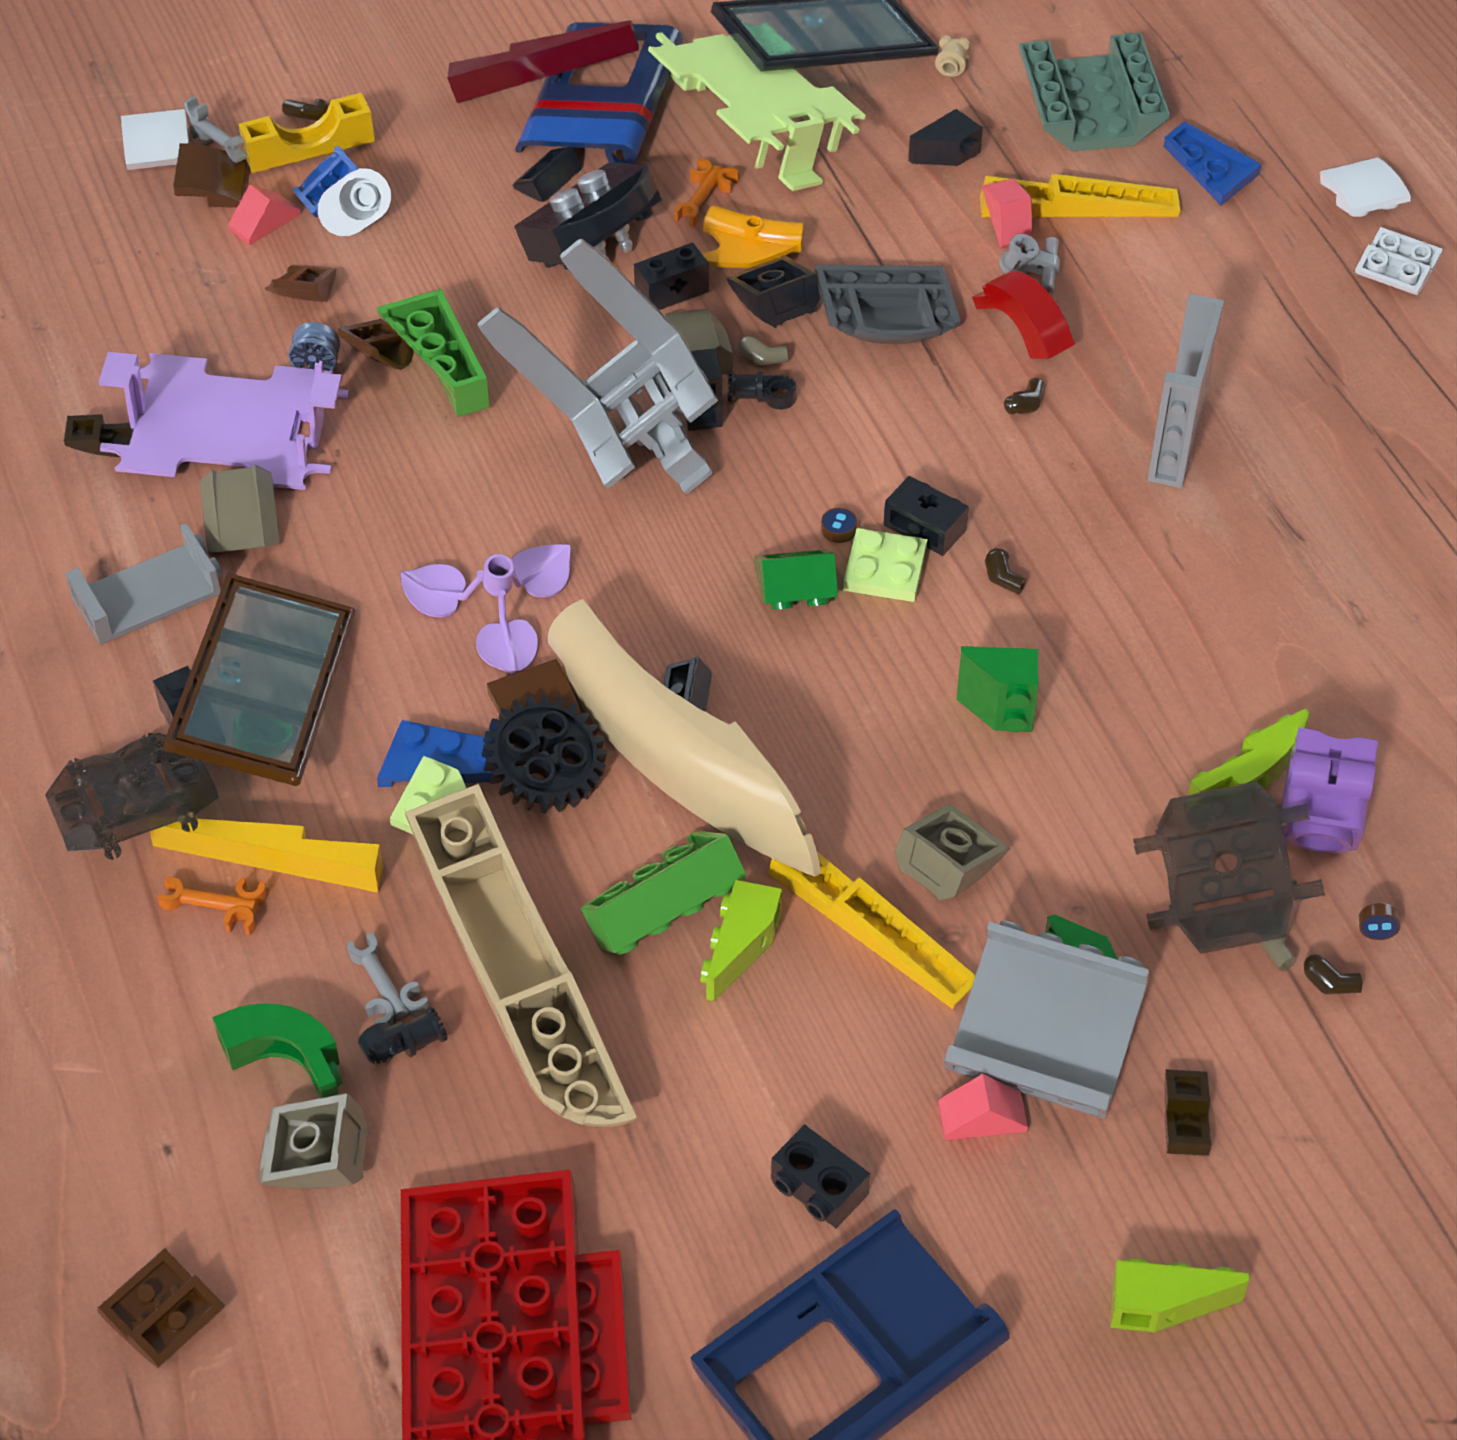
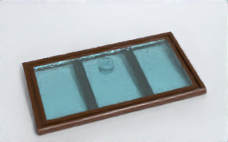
M227 573L164 740L163 750L289 785H300L355 616V609L343 604Z

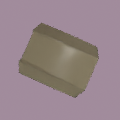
M707 309L666 313L665 317L682 333L690 351L715 348L721 374L733 372V352L724 324Z
M256 464L250 468L217 472L211 470L200 481L208 553L280 544L275 490L270 471Z
M948 804L904 828L894 853L901 874H908L935 894L937 900L956 897L976 883L1005 856L1010 847L951 804Z
M347 1093L273 1107L264 1134L258 1172L260 1185L283 1188H328L353 1185L363 1178L366 1138L369 1133L364 1110Z

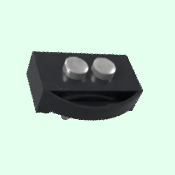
M608 162L598 170L591 171L580 177L577 184L553 195L549 203L514 225V228L529 261L542 262L547 268L561 264L565 270H569L561 260L560 255L578 239L586 241L608 260L609 258L605 255L604 247L606 246L605 239L611 235L616 237L620 249L624 253L630 252L633 249V243L629 239L628 223L634 219L641 221L652 216V207L662 201V198L648 165Z

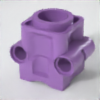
M1298 727L1290 754L1278 836L1281 839L1288 840L1297 847L1315 852L1343 853L1356 850L1364 834L1368 801L1370 800L1374 783L1378 740L1360 737L1338 739L1318 730Z

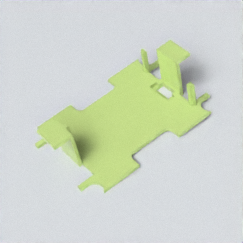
M765 25L761 28L745 26L769 56L795 54L791 48ZM661 32L656 33V38L663 45L660 47L649 46L648 49L653 56L672 72L670 78L684 91L692 89L702 91L708 87L728 105V108L718 109L716 114L748 144L754 140H762L755 164L756 168L764 166L769 143L778 151L784 148V145L772 134L789 131L790 135L778 178L792 191L823 183V180L812 168L825 123L833 122L827 150L834 152L837 151L843 126L853 134L859 133V128L851 120L865 119V114L833 86L816 88L795 69L760 71L731 36H725L724 34L693 39V43L676 46ZM806 115L810 117V120L797 123L791 120L792 118Z

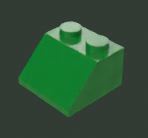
M827 549L754 556L761 601L765 604L771 603V609L793 608V601L807 600V606L829 604V598L838 597L835 554Z
M961 646L957 700L993 730L1032 732L1039 686L1038 649Z

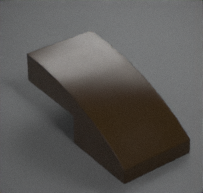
M102 414L67 416L64 444L67 447L91 454L120 457L112 452L100 451L101 443L129 445L134 428H130V423L105 424Z
M1166 1069L1165 1133L1167 1154L1209 1156L1211 1137L1208 1116L1210 1107L1208 1072Z

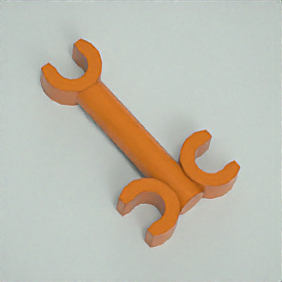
M699 158L697 160V170L693 168L690 170V181L700 184V186L688 202H682L675 206L674 221L678 222L682 216H689L690 226L697 225L699 222V208L716 184L721 192L731 193L732 182H739V171L731 167L722 169L719 166H714L712 168L709 160Z
M165 877L164 885L166 890L174 891L175 893L172 895L158 894L157 900L159 907L165 910H174L182 904L227 911L224 915L226 931L231 932L233 925L237 921L243 920L245 921V933L251 936L256 928L254 915L257 912V907L266 900L268 894L265 881H260L257 890L246 892V878L242 877L236 883L238 897L184 888L180 879Z

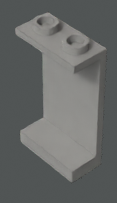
M187 523L180 525L183 546L101 580L88 584L79 568L65 573L71 597L99 645L220 594L221 590L218 579L223 577L221 568L214 557L208 558L206 555L208 551L200 534L194 536Z

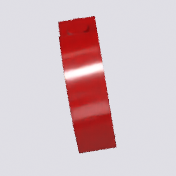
M1011 270L982 286L983 292L972 297L976 309H998L1012 319L1022 335L1030 359H1049L1075 345L1065 317L1054 299L1041 284L1025 273Z

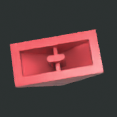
M1015 179L983 185L982 190L1000 248L1009 247L1011 239L1017 234H1026L1032 237L1031 196Z
M250 184L228 225L232 232L250 245L301 213L299 208L281 194Z
M984 1074L938 1100L945 1140L1028 1132L1021 1091Z

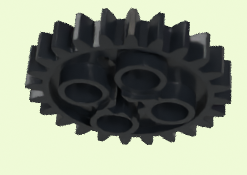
M546 695L542 696L540 704H535L533 698L527 696L525 707L514 700L511 712L501 708L498 719L492 718L489 726L490 731L485 732L483 740L485 745H483L481 756L487 758L483 767L484 771H493L489 781L490 784L502 782L499 794L502 796L511 791L514 794L512 799L513 805L517 804L521 799L527 800L526 809L528 811L532 809L535 803H540L542 813L547 812L549 804H554L557 811L562 812L565 801L572 807H576L579 796L587 800L590 796L591 788L597 789L601 779L599 776H603L606 767L603 762H605L607 751L601 749L603 748L605 737L595 736L599 725H586L589 713L586 712L577 716L575 714L577 704L575 703L567 709L562 708L563 702L560 697L554 705H551ZM552 728L556 730L558 733L551 734L546 732L544 729ZM519 743L523 745L525 749H517L513 747L511 744ZM564 758H571L578 764H569ZM537 773L542 775L545 779L538 780L533 778L530 774Z

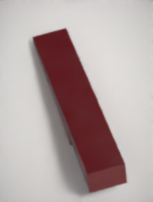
M628 20L511 43L508 52L449 63L447 79L456 102L459 103L639 51V43L632 21Z

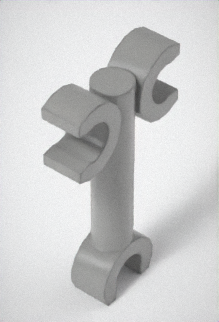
M196 96L184 101L185 110L190 117L189 121L193 124L190 126L192 138L195 139L200 136L201 144L204 146L215 140L225 148L228 156L235 163L247 158V154L240 149V146L245 144L240 136L230 137L205 118L209 115V110L205 103L198 105Z
M372 933L366 934L369 947L365 950L356 949L352 941L347 943L349 958L355 964L364 965L383 998L373 999L365 1005L368 1017L378 1013L385 1014L383 1017L374 1021L375 1024L386 1022L392 1026L395 1020L404 1019L407 1015L420 1016L425 1014V1009L429 1008L426 997L418 1001L410 1000L412 997L420 994L417 981L406 984L401 989L399 995L377 957L379 949L375 935Z

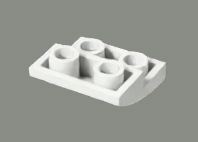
M185 109L121 116L127 170L177 165L180 143L189 144Z
M1378 157L1320 171V184L1336 194V206L1349 213L1350 216L1361 217L1367 215L1369 211L1377 209H1394L1398 204L1410 201V193L1402 180L1388 164Z
M1380 227L1372 244H1368L1355 269V273L1418 295L1438 264L1443 249Z

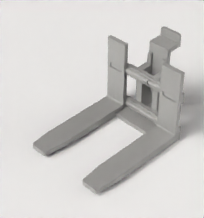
M578 239L561 253V260L576 280L636 339L587 380H582L522 323L501 308L497 307L478 322V327L493 347L573 422L607 489L635 468L626 447L628 448L636 442L640 447L645 445L650 451L653 449L665 472L680 485L684 493L688 494L712 475V470L707 461L693 448L682 427L683 424L679 416L684 413L686 419L691 423L715 404L718 399L710 387L707 377L688 348L689 346L682 333L603 254L583 239ZM643 385H645L655 404L645 413L641 406L630 396L633 393L640 394L643 391L641 388ZM614 408H617L627 427L619 434L607 413H610Z

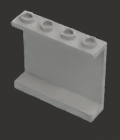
M1190 293L1188 295L1175 372L1167 371L1163 384L1147 481L1178 488L1183 486L1206 400L1224 300Z
M1000 921V924L989 922L987 927L988 939L953 1046L949 1045L944 1059L946 1070L971 1078L984 1074L1021 1091L1022 1094L1106 1120L1148 983L1149 969L1143 968V963L1130 957L1120 956L1116 960L1103 956V952L1100 949L1090 945L1081 944L1079 948L1063 944V939L1050 933L1042 932L1039 936L1023 932L1024 928L1013 922Z

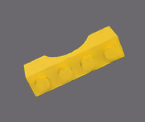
M362 92L331 100L322 118L304 128L288 129L281 127L270 116L238 123L240 136L245 143L242 145L243 152L247 154L246 160L252 173L335 152L333 149L337 146L344 150L375 142L371 111Z

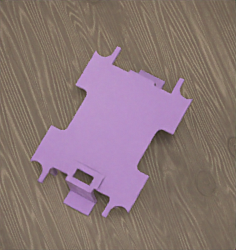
M107 353L99 385L124 388L130 428H134L129 445L101 443L100 451L112 452L121 457V462L115 467V471L176 477L178 466L186 461L240 466L244 468H250L256 464L271 472L274 487L306 490L303 481L308 475L313 473H331V465L307 463L306 454L309 448L318 449L325 420L324 408L335 409L337 398L348 399L349 390L339 389L342 375L333 374V371L323 370V361L315 363L314 369L275 365L270 379L254 380L208 375L205 373L208 363L205 358L149 353L151 362L146 367L140 369L138 355ZM141 378L149 379L145 394ZM301 422L310 423V437L298 434Z

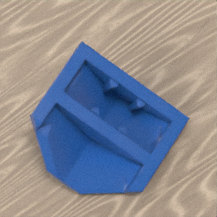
M339 146L333 149L335 152L323 160L307 176L300 187L296 185L293 189V192L315 217H318V204L324 192L351 172L359 169Z

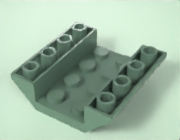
M1141 33L1111 35L1108 55L1070 59L1062 58L1059 60L1055 59L1050 41L1019 43V52L1043 129L1069 150L1083 151L1135 146L1169 119L1170 113Z

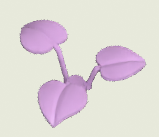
M562 544L544 545L521 551L512 559L502 554L492 555L486 559L484 571H477V577L466 590L465 579L460 571L444 564H432L414 570L401 571V584L406 597L418 611L431 617H447L456 612L458 600H466L478 585L483 582V586L488 593L498 596L500 624L491 623L480 630L476 639V649L481 659L488 665L513 674L523 671L531 665L536 656L538 639L534 628L527 621L518 619L507 623L506 593L511 590L513 583L517 588L524 586L526 591L535 597H551L560 593L566 587L569 579L571 548L570 545Z

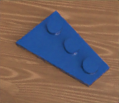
M1185 121L1165 136L1163 147L1221 206L1260 174L1262 164Z
M401 720L378 774V788L392 787V782L410 781L423 756L459 770L464 783L489 782L493 771H484L483 769L485 759H487L481 756L483 745H485L483 742L484 737Z

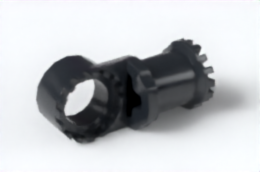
M728 372V385H730L728 387L729 402H734L735 399H757L758 402H766L771 408L777 410L788 409L796 402L795 381L793 382V378L789 379L788 375L786 377L782 374L764 375V372H757L756 375H736L735 372ZM777 389L789 391L787 395L781 397L780 395L775 396L772 394Z
M429 1007L425 1009L424 1015L406 1024L399 1022L390 1026L389 1023L382 1022L370 1026L360 1035L358 1044L370 1063L375 1064L376 1061L377 1064H380L379 1060H382L384 1063L386 1059H391L403 1051L411 1058L416 1055V1050L436 1040L443 1042L448 1039L446 1029L442 1027L444 1026L443 1022L438 1023L441 1018L440 1016L438 1017L437 1011Z

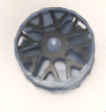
M316 322L301 324L295 329L292 337V344L288 353L289 361L297 368H303L304 363L309 364L306 367L307 369H314L315 363L323 361V370L332 371L337 361L340 338L327 325Z

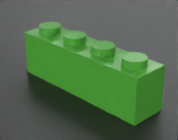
M442 289L377 307V312L435 372L457 417L490 408L487 377Z
M695 830L686 836L689 844L677 847V845L672 846L661 853L664 858L663 862L643 865L633 872V882L630 884L628 881L618 882L580 907L600 950L617 953V955L625 954L635 949L639 945L637 940L648 934L657 935L672 926L670 921L678 916H689L700 911L704 907L703 902L714 895L715 897H721L724 894L731 893L735 880H742L747 875L728 834Z

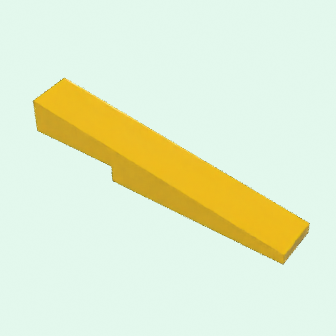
M1052 174L1049 183L1016 180L1031 196L1032 217H1178L1180 214L1178 190L1173 188ZM985 176L983 185L1010 179ZM981 189V217H991L983 190Z
M149 815L148 817L149 833L152 844L156 847L379 893L383 872L380 844L307 839L305 827L297 825Z
M818 851L821 874L815 877L772 858L768 871L771 877L947 1006L954 1009L970 993L976 975L860 877L853 882Z

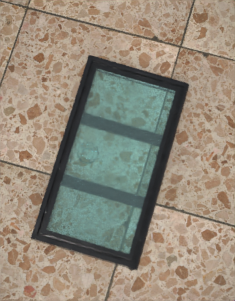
M736 0L712 3L711 13L760 71L937 56L939 52L938 46L896 0Z

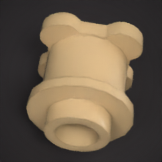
M943 36L939 41L941 52L936 56L935 66L941 74L948 77H956L961 75L969 61L967 49L970 46V42L966 38L952 39L949 36Z

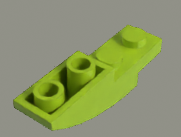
M1305 708L1293 715H1284L1275 724L1263 730L1257 729L1252 731L1243 740L1240 756H1232L1223 765L1209 772L1203 771L1197 774L1190 782L1186 805L1194 814H1197L1227 799L1236 810L1264 792L1289 766L1291 749L1295 742L1298 727H1307L1310 716L1307 709Z

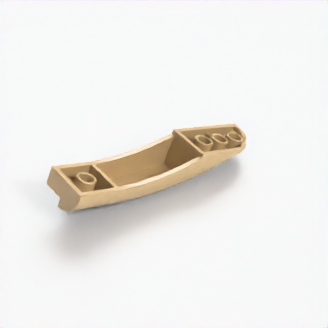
M584 599L564 609L556 617L549 629L548 644L560 658L566 670L568 683L577 702L585 712L589 713L590 719L599 725V730L614 747L651 782L715 828L756 851L814 877L821 874L820 862L812 835L806 831L805 824L799 815L801 811L795 799L774 768L737 722L727 724L697 708L660 683L617 643Z
M479 784L406 811V819L467 957L498 1023L536 1096L553 1112L582 1125L612 1127L637 1121L636 1114L571 971L569 972L535 907Z

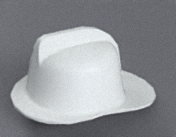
M358 169L342 178L324 192L318 204L319 219L330 233L338 236L356 234L382 217L388 210L391 202V189L387 180L380 173L371 169Z

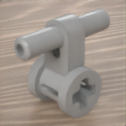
M1017 234L1011 239L1009 250L1002 254L999 266L1004 273L1012 270L1022 273L1030 271L1042 275L1041 285L1051 294L1054 291L1055 276L1059 273L1060 258L1057 256L1059 241L1055 237L1047 238L1045 241V251L1039 250L1038 243L1031 236Z

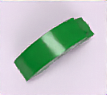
M259 1003L237 1007L212 1017L218 1040L232 1071L264 1058H285L296 1062L305 1069L319 1098L339 1095L337 1086L343 1084L337 1068L340 1061L336 1042L326 1027L311 1015L286 1005Z

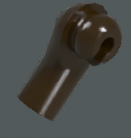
M287 99L282 104V111L288 116L318 121L326 113L329 103L323 99H317L313 105Z
M1032 378L1028 381L1026 391L1015 392L1012 396H1007L1004 400L1006 412L1013 415L1016 413L1028 414L1038 410L1045 387L1044 382L1041 379Z
M1000 548L991 549L985 558L989 580L1000 587L1020 595L1027 579L1010 571L1008 563L1009 554L1007 551Z
M1316 954L1310 955L1304 961L1305 975L1322 993L1349 994L1362 992V977L1360 973H1339L1325 958Z

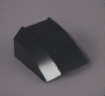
M782 256L726 278L730 287L746 308L761 321L774 328H777L778 324L807 313L811 315L820 300L816 273L787 256Z

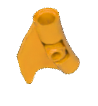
M712 205L705 216L703 232L712 235L720 246L716 250L702 254L709 262V266L751 268L791 252L802 253L804 224L751 216Z

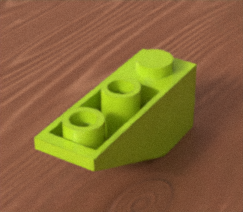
M735 880L731 895L724 894L720 909V917L724 918L721 927H714L710 949L714 950L712 960L705 959L701 971L700 982L706 983V1000L715 1001L772 945L782 912V889Z
M1131 1258L1125 1261L1116 1260L1112 1277L1110 1328L1157 1332L1243 1302L1249 1284V1273L1237 1272L1228 1267H1218L1213 1270L1193 1268L1186 1263H1172L1170 1265L1152 1264L1139 1258Z

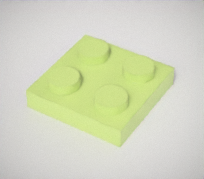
M857 528L843 581V591L915 602L927 550V539Z

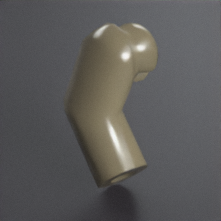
M746 336L739 342V352L755 366L788 362L785 345L768 348L752 336Z
M1277 912L1266 919L1260 944L1280 971H1285L1296 962V958L1284 944L1286 936L1289 935L1288 930H1293L1294 922L1289 915Z

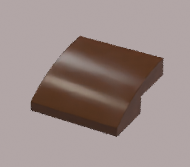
M180 143L173 185L174 195L207 197L208 207H238L243 196L246 160L235 163L224 150L204 145Z
M557 659L487 683L488 694L498 713L501 708L511 712L514 700L525 707L527 696H531L535 704H540L542 696L546 695L549 704L554 705L560 697L563 702L562 708L567 709L575 703L577 704L575 714L577 716L582 714ZM552 728L544 729L546 732L551 734L558 733L556 730ZM519 743L511 744L513 747L517 749H525V747Z
M164 1248L98 1306L97 1312L142 1356L159 1368L221 1312L225 1305L196 1275L192 1277Z

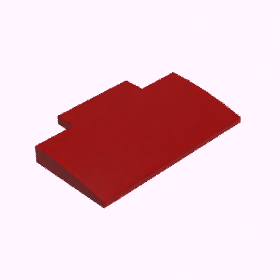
M570 1169L401 1189L402 1440H588L587 1425L632 1420L622 1256L620 1249L578 1254L576 1192Z

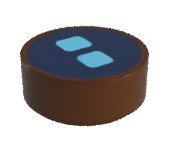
M833 508L823 514L821 532L826 539L842 543L851 540L855 536L857 518L853 512L845 508Z
M1375 903L1366 906L1359 913L1360 932L1372 940L1392 938L1400 930L1398 910L1385 903Z

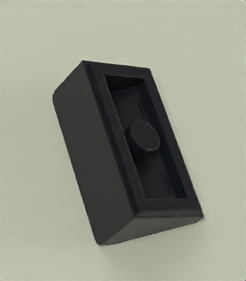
M573 148L553 149L514 182L513 187L515 190L537 201L545 202L582 169V166Z
M699 657L667 665L663 685L706 712L712 677L710 669Z

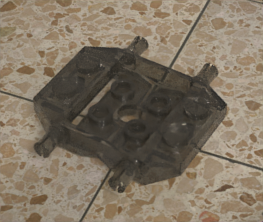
M147 733L148 737L144 734L141 739L130 742L114 753L93 755L81 760L74 758L75 762L69 760L45 794L67 851L103 848L106 858L113 860L111 850L114 851L116 858L122 853L118 842L178 821L183 831L190 832L188 823H190L193 831L196 830L198 821L194 815L219 798L216 786L204 762L164 751L163 745L166 735L161 733ZM156 764H159L172 791H168ZM89 787L92 788L104 814L100 817L97 816L86 791Z
M1257 781L1170 799L1157 825L1156 834L1133 838L1137 855L1156 850L1162 851L1168 876L1171 900L1170 910L1147 913L1149 929L1152 930L1171 925L1174 927L1178 926L1200 954L1288 937L1298 903L1302 902L1303 899L1325 896L1322 879L1298 884L1297 880H1293L1283 829L1288 823L1310 820L1307 803L1283 808L1282 804L1277 805L1276 801ZM1232 854L1237 858V864L1232 871L1220 872L1215 868L1216 861L1221 855ZM1269 890H1273L1274 896L1198 911L1194 909V905Z

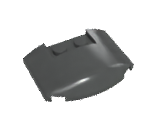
M815 265L814 271L817 276L829 326L849 336L880 344H908L940 336L960 325L961 320L944 266Z

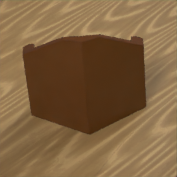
M291 265L288 267L286 274L278 279L271 280V283L265 287V290L294 299L327 302L336 277V268Z
M377 319L338 328V336L369 358L398 370L408 366L412 348L386 321Z

